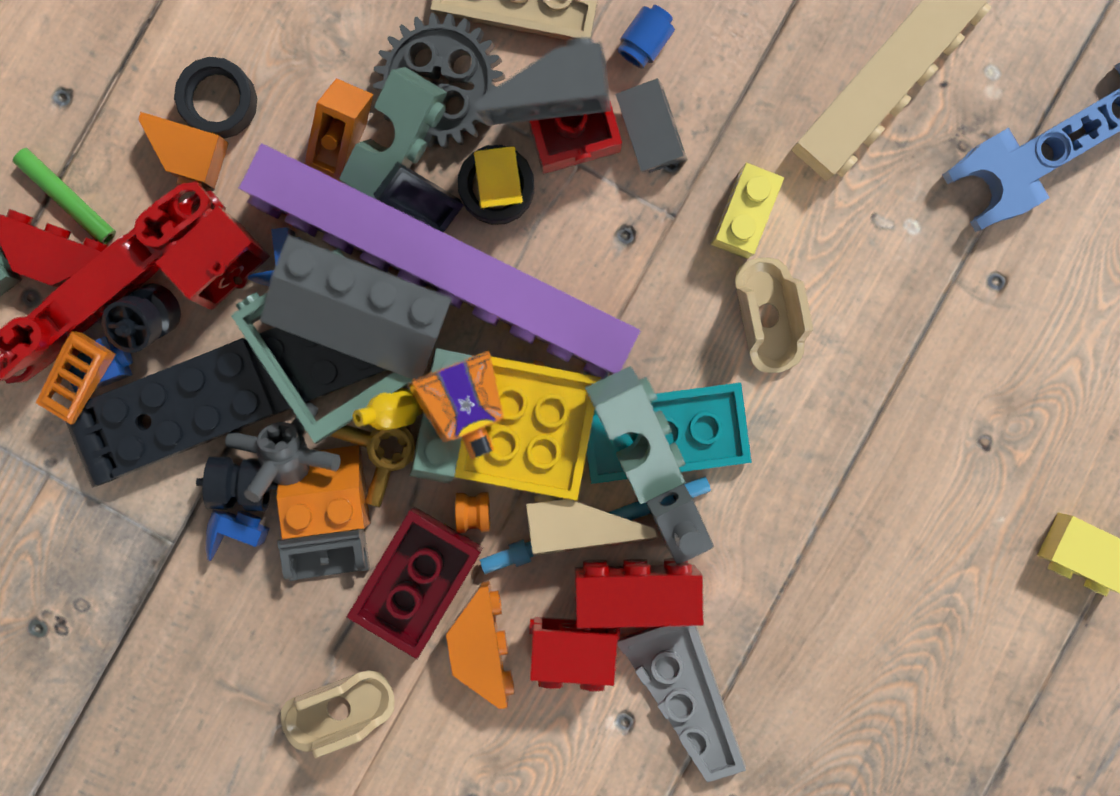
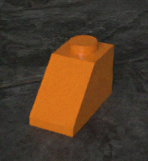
M337 78L333 81L316 103L305 165L341 182L339 180L340 175L356 143L360 142L366 128L374 94Z
M140 111L138 120L165 171L178 177L176 184L197 182L201 186L204 185L215 189L229 143L219 135Z

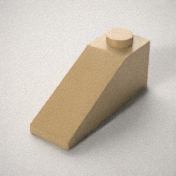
M543 494L534 496L535 503L526 504L533 556L650 541L656 538V530L654 528L570 499L559 500V497Z

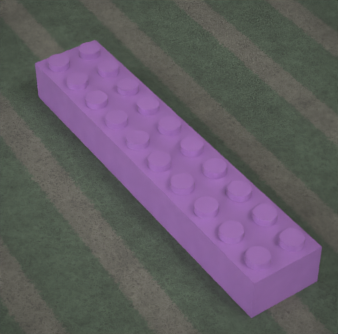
M263 143L260 144L239 187L240 190L250 196L247 203L256 207V209L276 219H279L281 213L287 215L285 222L315 237L317 231L324 233L322 240L329 243V245L337 249L339 248L349 255L356 249L362 252L360 259L386 273L391 266L399 270L398 278L423 288L429 285L437 289L436 293L452 298L450 305L460 309L464 302L474 307L472 314L475 317L495 327L500 320L512 326L509 332L513 336L527 343L533 344L535 338L549 344L547 348L548 353L566 362H569L571 356L585 362L583 370L596 377H601V379L608 377L609 374L612 375L621 371L641 331Z

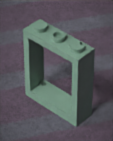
M339 248L333 251V253L344 257ZM258 293L247 296L245 300L237 303L238 311L231 315L303 427L316 444L352 422L353 412L366 408L369 401L376 395L383 392L393 393L402 387L405 388L408 386V383L413 381L410 378L393 372L316 421L253 324L261 319L267 293L261 297Z

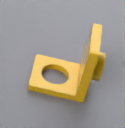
M515 147L475 151L474 158L480 194V207L522 203Z

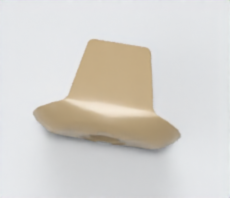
M766 257L747 261L738 267L735 275V284L752 364L759 371L767 373H780L789 370L800 362L804 354L805 340L813 331L804 282L792 278L787 266L779 259ZM763 304H770L778 311L777 323L769 328L761 325L758 308Z
M368 670L288 700L281 709L283 732L295 749L304 752L312 751L315 758L352 745L364 739L376 727L389 719L394 712L395 699L393 689L380 672ZM335 697L345 698L350 704V714L343 720H336L328 713V703Z

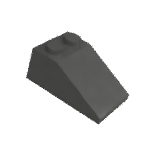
M588 37L568 40L567 46L556 47L474 102L475 112L487 126L611 111L606 59L601 42L593 43V39Z

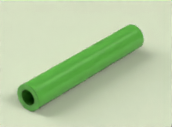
M23 148L14 156L12 162L96 241L107 244L115 236L116 231L28 148Z

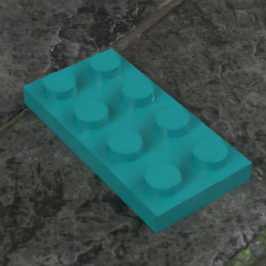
M741 382L655 394L657 400L651 402L654 412L661 410L668 422L671 433L665 435L669 445L674 442L676 443L686 464L679 467L681 472L752 463ZM594 410L587 447L591 484L626 480L627 477L616 452L630 446L636 440L639 433L628 432L610 440L596 410Z

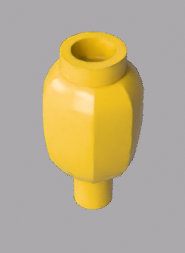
M402 387L393 393L383 392L376 395L369 401L366 408L355 410L352 418L355 425L359 427L370 424L371 427L379 430H391L413 424L417 416L422 414L423 410L412 392Z

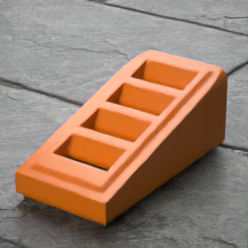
M72 331L64 343L35 403L67 423L74 424L116 356V353L83 333ZM80 351L93 359L91 365L77 358ZM73 365L85 372L84 379L69 372L70 367ZM63 379L79 387L76 394L60 385ZM55 392L72 402L69 409L51 399Z

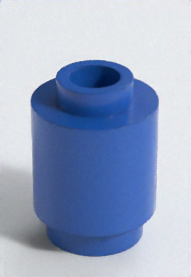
M653 5L652 8L643 6L621 36V45L617 51L628 62L640 69H644L647 63H653L675 32V28L671 24L673 17L660 6Z

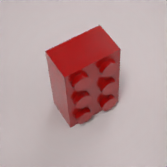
M673 558L664 559V565H649L646 559L623 560V566H608L607 560L583 561V567H575L577 628L704 626L703 575L695 565L688 563V561L676 564Z

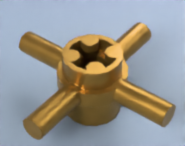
M345 425L330 435V437L366 447L369 459L376 468L365 503L380 507L391 472L402 469L410 461H413L415 450L413 435L406 426L391 430L375 428L372 432L350 425ZM390 436H395L398 438V443L403 445V450L401 453H394L392 458H387L384 456V449L379 446L381 439L385 440Z

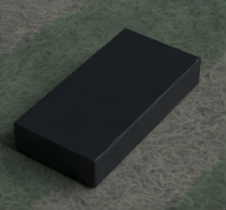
M398 161L374 192V196L378 201L441 232L446 230L464 206L459 198Z

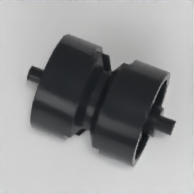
M154 283L146 284L128 296L110 304L104 310L102 327L106 337L116 348L124 352L136 353L178 326L181 319L180 305L173 293L166 287Z
M210 456L205 465L203 478H197L196 486H203V501L206 509L217 510L233 508L235 503L238 502L245 511L265 512L269 505L271 490H277L278 484L272 481L259 502H252L246 498L244 492L262 467L258 458L243 459L238 466L233 463L230 457Z

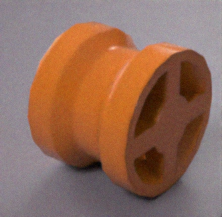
M480 492L478 496L456 493L455 517L457 533H466L469 529L490 532L489 492Z

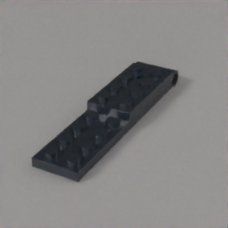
M276 327L259 333L305 403L387 371L376 365ZM241 338L91 398L87 401L75 423L69 424L66 422L93 488L292 408L247 339ZM146 414L152 420L151 426L148 429L142 423L143 417Z

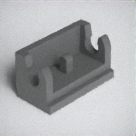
M658 78L615 94L641 172L649 171L651 173L688 160L663 84Z
M364 528L277 540L284 580L294 581L370 569Z

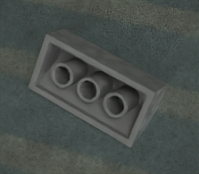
M288 235L271 278L260 321L416 380L424 374L452 298Z

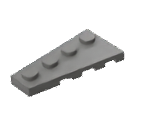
M697 626L652 627L617 640L620 650L627 656L635 668V673L656 700L658 708L666 720L668 719L679 736V740L705 780L711 782L746 771L745 762Z

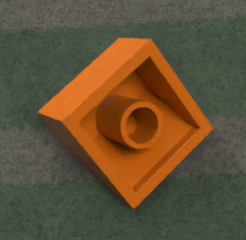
M359 445L318 450L340 456V466L336 471L309 465L308 474L299 482L291 485L278 484L277 504L282 539L363 529L371 524L369 507L365 503L367 492L361 447Z

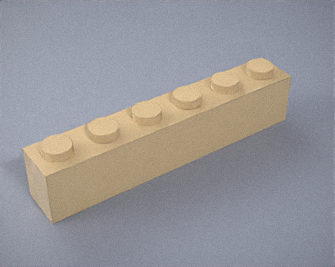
M922 0L791 150L824 180H829L836 173L842 178L857 162L858 158L853 153L860 145L864 143L869 147L885 130L880 125L882 120L889 113L896 117L912 98L906 93L915 83L922 87L937 71L938 67L933 62L942 52L949 56L965 39L960 33L969 22L976 26L992 7L987 3L988 0Z

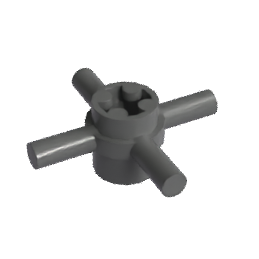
M306 402L305 404L315 418L319 412L318 408L313 403ZM297 416L291 424L278 422L265 427L258 437L231 431L225 439L226 446L229 448L257 454L262 467L244 492L246 498L252 502H259L272 481L279 485H291L299 482L308 474L309 465L336 471L340 466V456L307 448L305 438L303 437L306 430Z

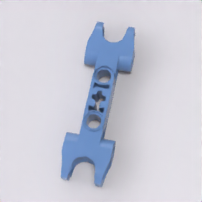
M1118 63L1114 67L1120 75V63ZM1120 88L1021 146L1018 144L1010 128H1007L971 149L955 166L942 174L947 184L973 175L982 178L989 185L992 195L989 206L970 222L975 232L996 222L1022 215L1049 199L1050 197L1039 178L1120 131V119L1113 114L1112 103L1120 107ZM1083 127L1086 133L1082 137L1071 141L1068 135ZM1042 143H1046L1052 148V161L1042 155Z

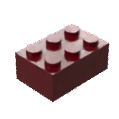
M414 506L409 510L346 618L418 660L481 554L483 547Z

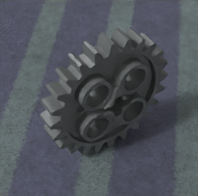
M434 13L430 14L429 25H424L418 17H414L415 30L410 31L401 24L399 27L403 38L399 41L394 37L388 36L387 39L393 47L392 51L379 50L378 54L387 62L385 66L374 67V71L383 76V80L374 83L373 88L382 91L391 70L404 67L418 75L431 79H439L442 74L450 82L474 84L473 90H464L448 84H439L438 87L447 92L442 102L444 106L447 105L451 97L463 96L464 107L455 115H449L445 109L439 123L434 128L430 127L424 138L428 148H431L435 138H438L440 146L446 149L452 136L458 144L463 145L464 132L468 131L477 138L479 135L475 125L478 122L486 125L475 112L474 102L496 88L495 82L505 79L503 72L493 70V68L502 63V59L499 55L488 56L495 45L491 40L480 43L484 32L479 27L469 34L470 23L465 18L455 27V18L449 13L445 17L443 24H440L438 17ZM422 49H431V61L423 67H417L415 65L416 54ZM461 56H470L472 59L470 69L463 74H456L454 72L455 61ZM387 115L383 116L385 120L392 122Z

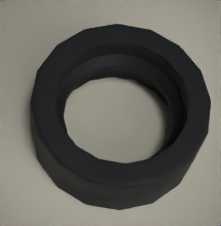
M209 56L195 60L182 71L176 82L174 94L178 113L187 125L219 135L223 139L241 133L250 125L256 114L258 98L254 84L238 65L225 58ZM212 75H223L231 79L238 87L240 94L239 105L235 113L228 119L220 122L207 121L202 118L195 110L193 104V94L198 84Z
M486 145L475 151L503 148L507 146ZM515 150L523 202L510 204L500 209L481 208L480 202L476 199L473 192V179L476 174L475 151H473L462 163L457 177L458 193L466 210L477 220L490 225L507 224L520 218L530 207L534 196V175L528 161Z

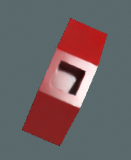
M11 209L8 210L6 216L0 214V245L12 271L50 286L59 287L109 246L85 237L83 244L69 239L71 231L49 223L46 224L45 230L32 226L33 217Z

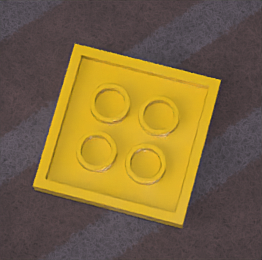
M491 357L503 412L502 420L485 426L494 450L477 458L470 459L464 441L461 439L454 477L577 501L595 410L585 387L600 381L601 377Z

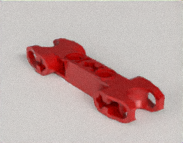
M197 182L184 183L175 187L143 211L136 219L134 228L130 232L115 240L48 295L42 304L26 317H16L0 329V382L5 381L7 384H14L33 378L57 359L72 331L85 332L102 318L104 310L110 304L128 296L150 279L160 269L155 262L163 256L161 254L163 248L177 237L183 238L193 228L196 220L210 209L211 203H213L214 208L218 205L224 211L226 210V207L211 190L205 191ZM186 192H195L193 195L179 203L180 197L183 194H185ZM200 202L198 210L192 214V208ZM26 368L23 374L19 376L14 375L18 371Z

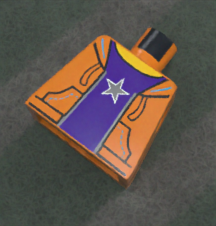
M488 351L408 383L412 394L443 442H448L462 436L470 459L477 458L494 450L485 426L502 420L503 412Z

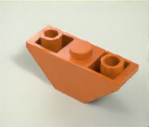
M486 581L480 584L446 633L452 675L498 709H504L508 707V695L515 694L512 671H504L502 655H508L509 653L505 630L498 631L496 615H502L499 590L492 591L490 581Z

